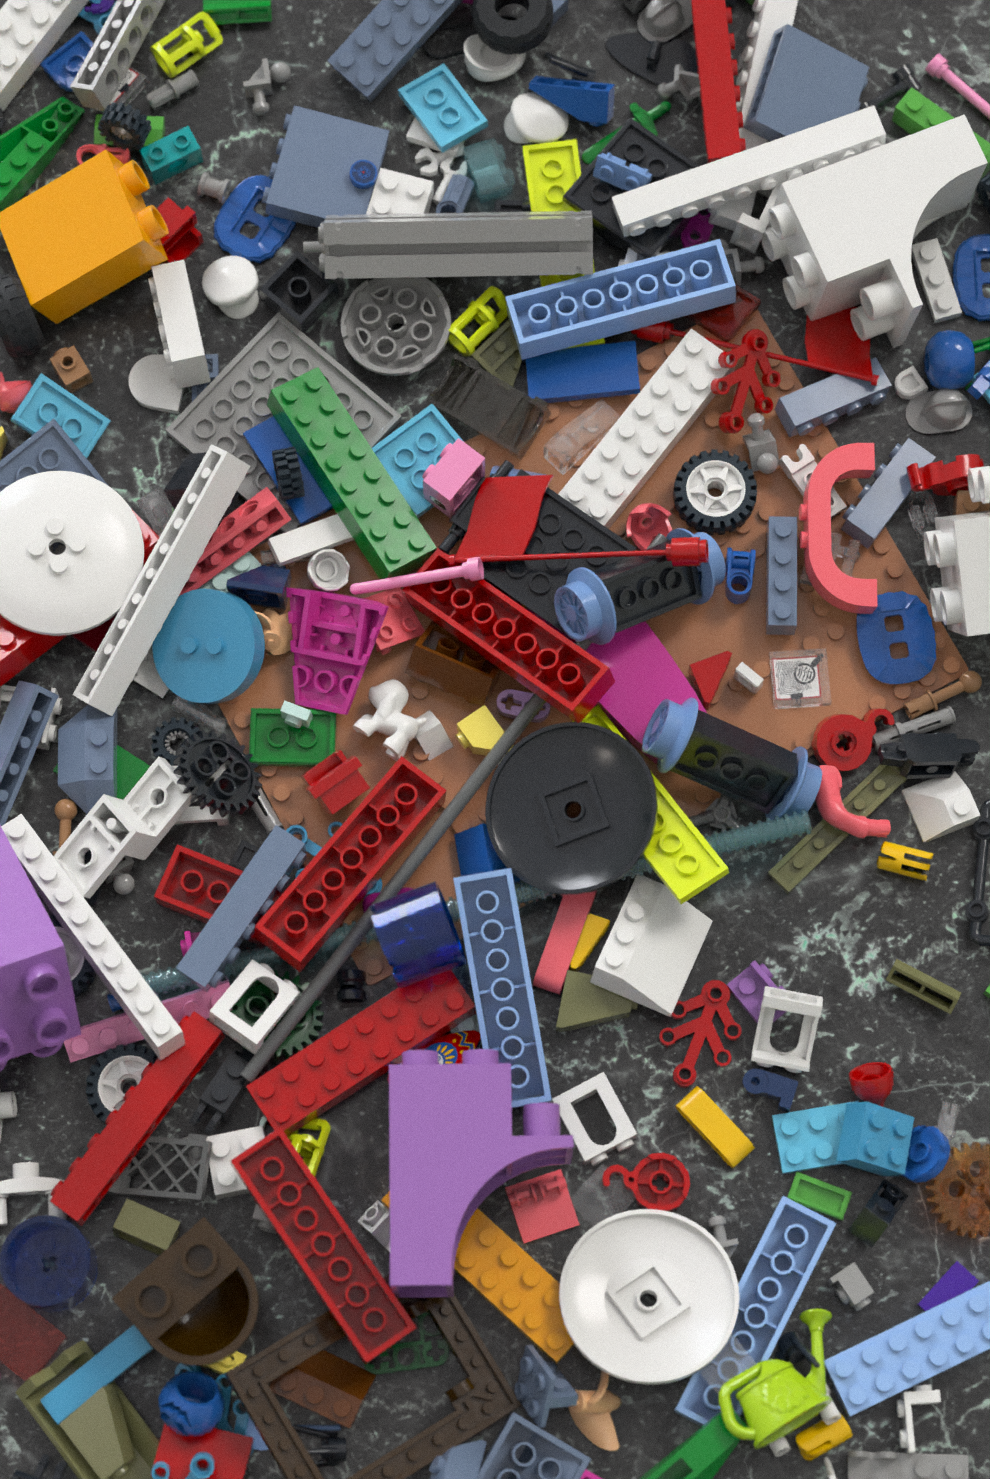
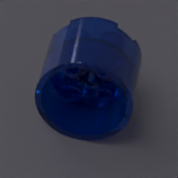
M436 881L369 906L371 912L374 913L371 918L380 946L390 967L393 968L391 972L400 989L467 964L454 921Z
M36 1216L23 1221L7 1236L0 1253V1271L8 1289L29 1306L44 1312L63 1311L81 1303L91 1292L98 1274L97 1257L90 1240L72 1223L57 1216ZM48 1260L51 1262L55 1261L57 1269L55 1271L49 1270L46 1273L48 1267L45 1263Z

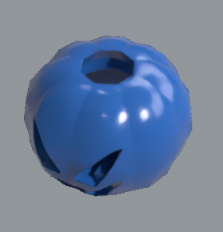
M953 330L940 331L932 336L927 342L924 351L925 373L930 384L939 390L944 388L955 390L964 388L973 379L975 371V355L971 339L964 333Z
M196 1371L174 1375L163 1387L158 1399L161 1419L169 1428L183 1436H200L210 1433L219 1424L225 1412V1400L219 1384L210 1376Z

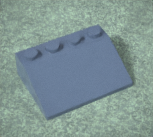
M510 1412L481 1462L477 1479H580L591 1458L516 1413Z

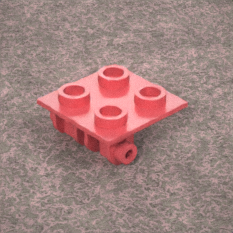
M401 587L363 598L389 606L375 642L377 646L376 651L381 652L382 655L389 653L392 650V646L420 637L425 630L408 603Z
M561 1169L505 1187L523 1244L579 1226L567 1189V1183Z

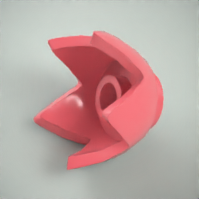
M643 503L636 506L630 512L626 521L627 538L631 537L641 551L646 550L658 533L666 537L672 531L668 517L672 514L658 504Z

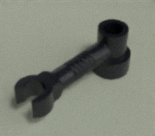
M906 64L892 74L891 77L897 84L896 86L878 97L861 104L859 110L874 105L877 111L905 92L907 93L911 87L919 92L922 86L915 78V71L911 65Z

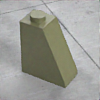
M567 970L556 1032H566L629 1017L631 1009L637 1010L638 1003L590 983L592 977L590 974Z
M113 1382L100 1388L59 1424L100 1479L121 1478L130 1470L127 1465L135 1459L117 1386Z

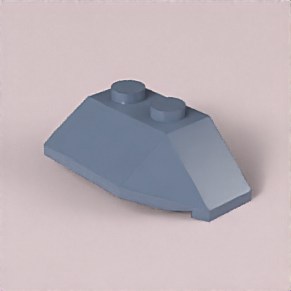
M88 704L58 729V786L86 814L89 813L103 794L117 798V708L114 714L110 716Z
M478 1440L455 1446L446 1451L442 1456H436L429 1468L432 1472L430 1479H477L487 1442Z

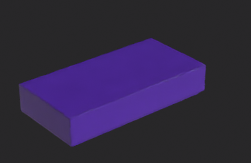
M956 1261L917 1305L926 1312L972 1290L979 1280Z

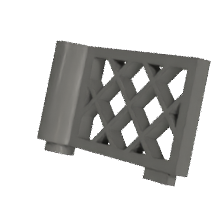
M188 1134V1139L150 1136L145 1142L150 1152L140 1161L134 1157L107 1194L204 1201L212 1142L206 1141V1135ZM172 1145L178 1154L165 1163L158 1153L165 1146ZM194 1147H201V1159L195 1165H192L185 1155ZM155 1157L162 1167L150 1177L142 1166ZM182 1159L189 1170L177 1179L170 1168ZM139 1170L146 1181L137 1189L129 1188L131 1176ZM166 1172L173 1181V1184L165 1191H160L154 1182ZM192 1174L198 1181L196 1194L187 1193L181 1185ZM176 1188H178V1190H179L180 1192H173V1191H174Z

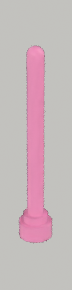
M937 54L927 65L925 71L933 78L935 76L938 79L943 78L990 119V105L950 71V66L947 64L948 61L942 55Z
M480 557L469 558L467 562L462 563V566L355 583L350 586V592L353 595L460 577L470 579L471 581L484 579V568Z

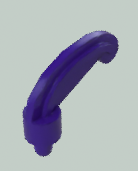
M101 0L100 3L92 4L91 7H85L84 11L92 12L93 15L106 13L112 8L115 0Z

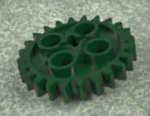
M274 970V975L279 977L277 970ZM286 971L283 977H279L281 980L287 979L297 987L299 997L310 984L309 982L303 985L298 984L300 980L299 975L290 980L289 971ZM256 980L232 1007L230 1012L253 1027L276 999L274 995L277 993L259 980ZM315 1001L301 1018L303 1023L297 1024L291 1031L290 1036H287L274 1053L276 1062L279 1061L281 1054H284L285 1058L289 1059L293 1051L296 1054L303 1050L302 1047L306 1048L312 1044L311 1040L316 1041L318 1039L319 1033L317 1031H321L323 1026L320 1020L323 1019L324 1012L318 1011L321 1008L322 1001ZM291 1007L286 1011V1013L282 1016V1018L277 1022V1024L273 1027L271 1031H274V1029L281 1022L284 1016L288 1013ZM250 1008H260L263 1013L255 1014Z

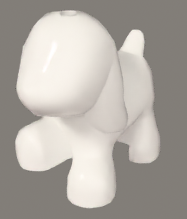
M392 679L369 689L368 699L377 711L374 716L370 714L363 715L355 722L353 729L367 737H370L376 731L390 736L383 743V746L388 748L385 753L391 759L398 761L401 756L404 757L409 742L415 738L418 729L427 720L425 717L415 719L401 713L407 704L409 693L400 681Z

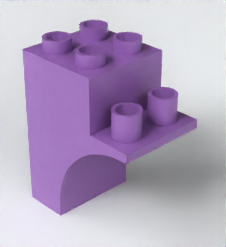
M0 825V1071H2L9 1059L29 1052L37 1057L51 1056L62 1047L65 1040L82 1035L64 944Z
M472 1049L463 1051L462 1064H439L437 1051L410 1050L402 1052V1065H389L390 1287L396 1298L454 1297L453 1279L457 1248L468 1221L480 1204L499 1186L524 1172L550 1165L571 1164L573 1135H560L559 1104L529 1103L523 1105V1136H512L511 1063H499V1052L496 1050Z

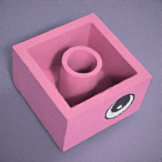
M459 438L453 445L451 443L446 445L440 454V461L436 465L431 464L422 476L424 479V499L449 518L456 512L482 476L485 477V458Z

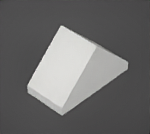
M429 710L418 717H425L427 722L418 729L415 740L426 755L430 753L428 757L430 761L454 746L441 722Z

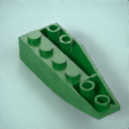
M60 97L0 136V212L18 202L38 179L85 112L83 108L64 97Z
M733 1409L737 1423L745 1428H749ZM720 1411L639 1479H713L741 1439L733 1436L727 1430Z

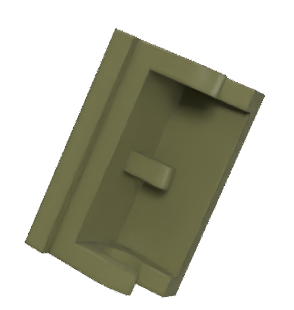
M126 1199L113 1226V1236L160 1256L175 1243L181 1222Z

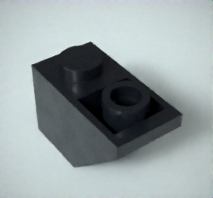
M884 1179L848 1230L870 1247H873L902 1207L908 1195L897 1185Z

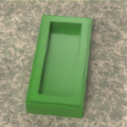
M796 1172L787 1198L810 1210L842 1221L852 1192Z

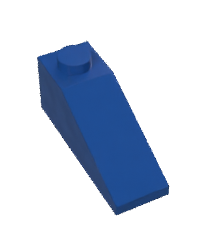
M535 76L529 83L530 90L580 121L589 122V125L603 126L613 117L615 84Z

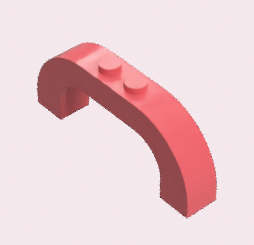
M874 443L847 444L828 453L811 474L804 491L803 504L799 506V521H803L804 531H801L799 536V546L804 548L805 569L812 586L831 605L838 609L858 614H872L878 607L877 579L853 578L843 573L836 566L831 550V489L835 483L843 479H869L875 471Z

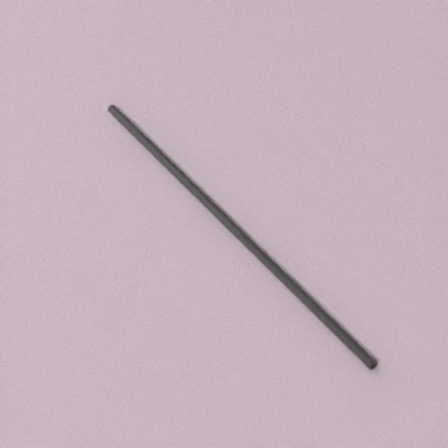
M658 533L647 549L669 540L664 535ZM586 639L575 641L574 643L586 651L592 642ZM534 693L240 1073L244 1079L252 1083L543 707L546 703L545 700Z

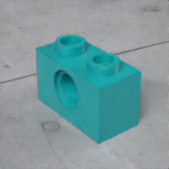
M189 126L139 150L142 163L154 185L203 162L201 148Z

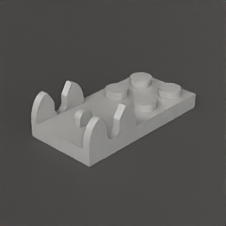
M847 1452V1479H969L968 1455Z

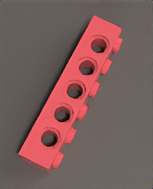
M268 487L261 490L223 519L211 536L179 596L201 587L292 520Z

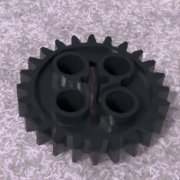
M202 730L198 735L193 733L189 738H186L175 752L177 757L173 763L178 767L173 772L181 776L177 784H184L186 788L183 790V794L191 793L193 796L190 802L193 803L198 800L200 802V809L203 810L206 806L209 807L211 815L217 810L221 817H224L227 813L231 817H234L237 813L243 814L260 796L258 790L262 787V784L258 780L262 777V774L254 772L259 765L249 761L253 755H245L243 753L244 745L240 747L235 746V738L229 742L226 740L225 733H222L218 738L215 730H212L208 735ZM226 760H229L231 764L210 787H206L205 783Z

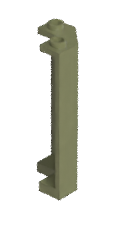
M84 1340L63 1351L50 1366L31 1376L15 1393L79 1479H100L62 1427L56 1423L40 1401L95 1356ZM113 1381L118 1389L135 1459L127 1465L130 1470L119 1479H153L150 1475L159 1441L115 1381Z

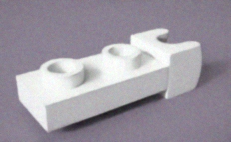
M801 444L796 452L800 460L799 462H793L787 455H784L780 458L779 464L804 497L807 482L817 463L814 461L815 458L808 448ZM833 486L831 489V518L847 507Z

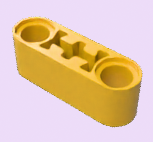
M698 1086L675 1105L685 1120L731 1168L737 1166L755 1149L751 1141Z

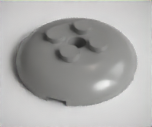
M425 277L375 278L369 282L366 280L353 291L342 311L341 334L348 352L361 366L381 375L401 376L423 369L439 356L450 336L451 313L447 301L440 289ZM397 323L404 325V327L402 326L398 330L392 331L391 329Z

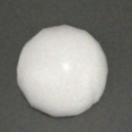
M324 549L318 551L310 558L307 566V575L315 588L325 592H335L349 581L350 565L342 553L334 549Z

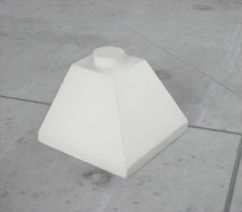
M956 771L950 778H932L901 791L923 843L973 825L981 816L969 788Z

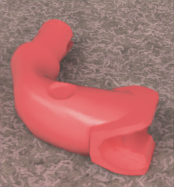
M820 765L822 780L815 801L823 819L831 826L857 838L864 839L866 836L888 837L887 835L891 831L889 820L867 819L865 816H858L848 812L841 799L842 777L839 770L835 766Z

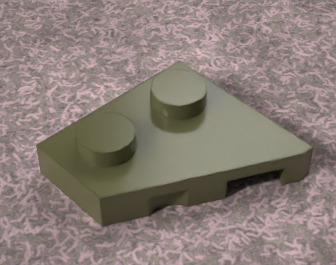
M509 319L471 355V359L507 395L512 391L522 362Z

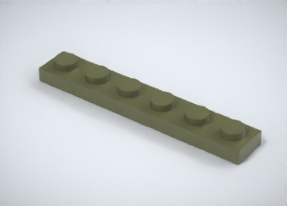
M880 764L842 802L848 812L868 818L907 779L900 774L898 767ZM823 819L768 872V875L789 894L850 834L831 826Z

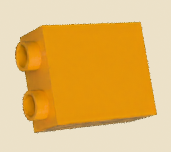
M104 150L0 212V230L29 303L56 324L151 270L152 266L159 265L168 260L160 239L166 236L169 231L159 211L153 205L146 207L141 194L149 190L150 185L146 175L136 161L131 160L123 164L108 150Z

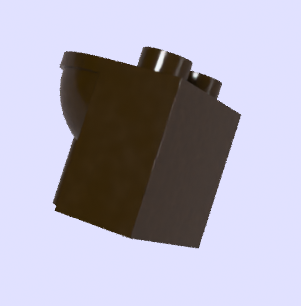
M205 1217L111 1298L158 1352L177 1363L192 1366L213 1364L235 1353L252 1333L259 1310L258 1290L251 1272Z

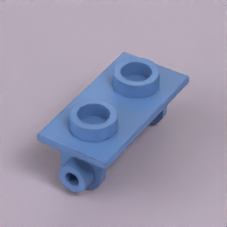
M609 152L607 154H598L593 172L594 177L626 191L649 184L653 174L649 173V169H643L632 163L629 167L625 166V160L615 157Z

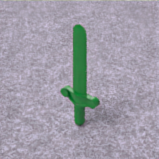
M668 101L662 102L661 105L648 112L639 107L637 103H632L629 111L633 114L634 121L657 136L658 132L653 121L664 115L665 112L670 111L671 103ZM621 127L586 149L582 153V160L586 164H591Z

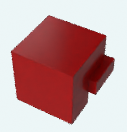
M168 197L157 208L169 231L166 236L160 239L168 258L163 264L180 260L185 261L203 243L202 234L194 227L198 223L195 211L188 205L182 210Z
M336 750L301 775V778L308 786L305 790L310 797L317 799L325 812L332 815L370 788L358 771V768L363 766L358 758L351 756L347 759L341 750Z

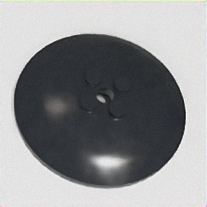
M584 722L553 724L532 732L520 740L499 763L491 779L486 798L487 830L492 845L501 861L507 868H512V873L525 883L542 891L561 895H579L597 891L611 885L628 873L646 851L654 833L658 813V799L654 779L649 767L638 751L617 733L599 725ZM573 803L580 804V815L576 818H569L567 815L569 805Z

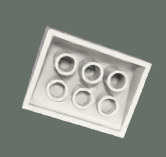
M637 874L595 965L590 983L671 1017L713 921L687 901L680 904L664 884Z

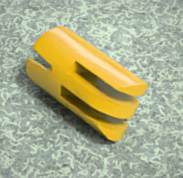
M888 841L882 843L881 853L894 858L878 856V869L927 881V875L901 867L904 864L929 870L930 864L904 857V855L908 853L932 859L933 853Z
M841 1413L842 1417L831 1425H826L822 1419L796 1435L795 1439L802 1458L806 1461H811L852 1438V1431Z

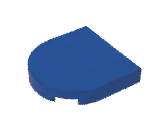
M81 31L41 62L40 66L60 88L74 92L70 86L94 43Z

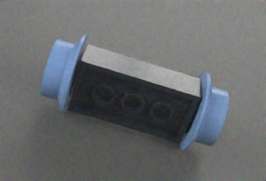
M677 528L670 531L666 536L669 541L646 550H666V544H671L672 538L700 537L701 540L708 541V563H701V566L673 567L672 561H667L666 555L636 556L623 558L593 571L584 567L576 568L568 575L566 585L558 588L555 593L554 607L558 621L565 633L573 640L583 641L589 639L595 644L603 645L610 642L617 632L690 602L697 605L704 604L712 597L714 587L720 585L725 578L726 566L721 549L716 541L707 533L697 532L693 534L686 529Z
M693 697L688 698L681 705L669 699L663 700L654 711L642 741L643 752L657 758V769L659 772L666 773L670 770L764 812L766 818L772 822L777 821L783 815L796 820L801 819L812 806L821 785L822 770L820 767L808 762V753L804 747L799 746L792 751L787 750L698 710V701Z

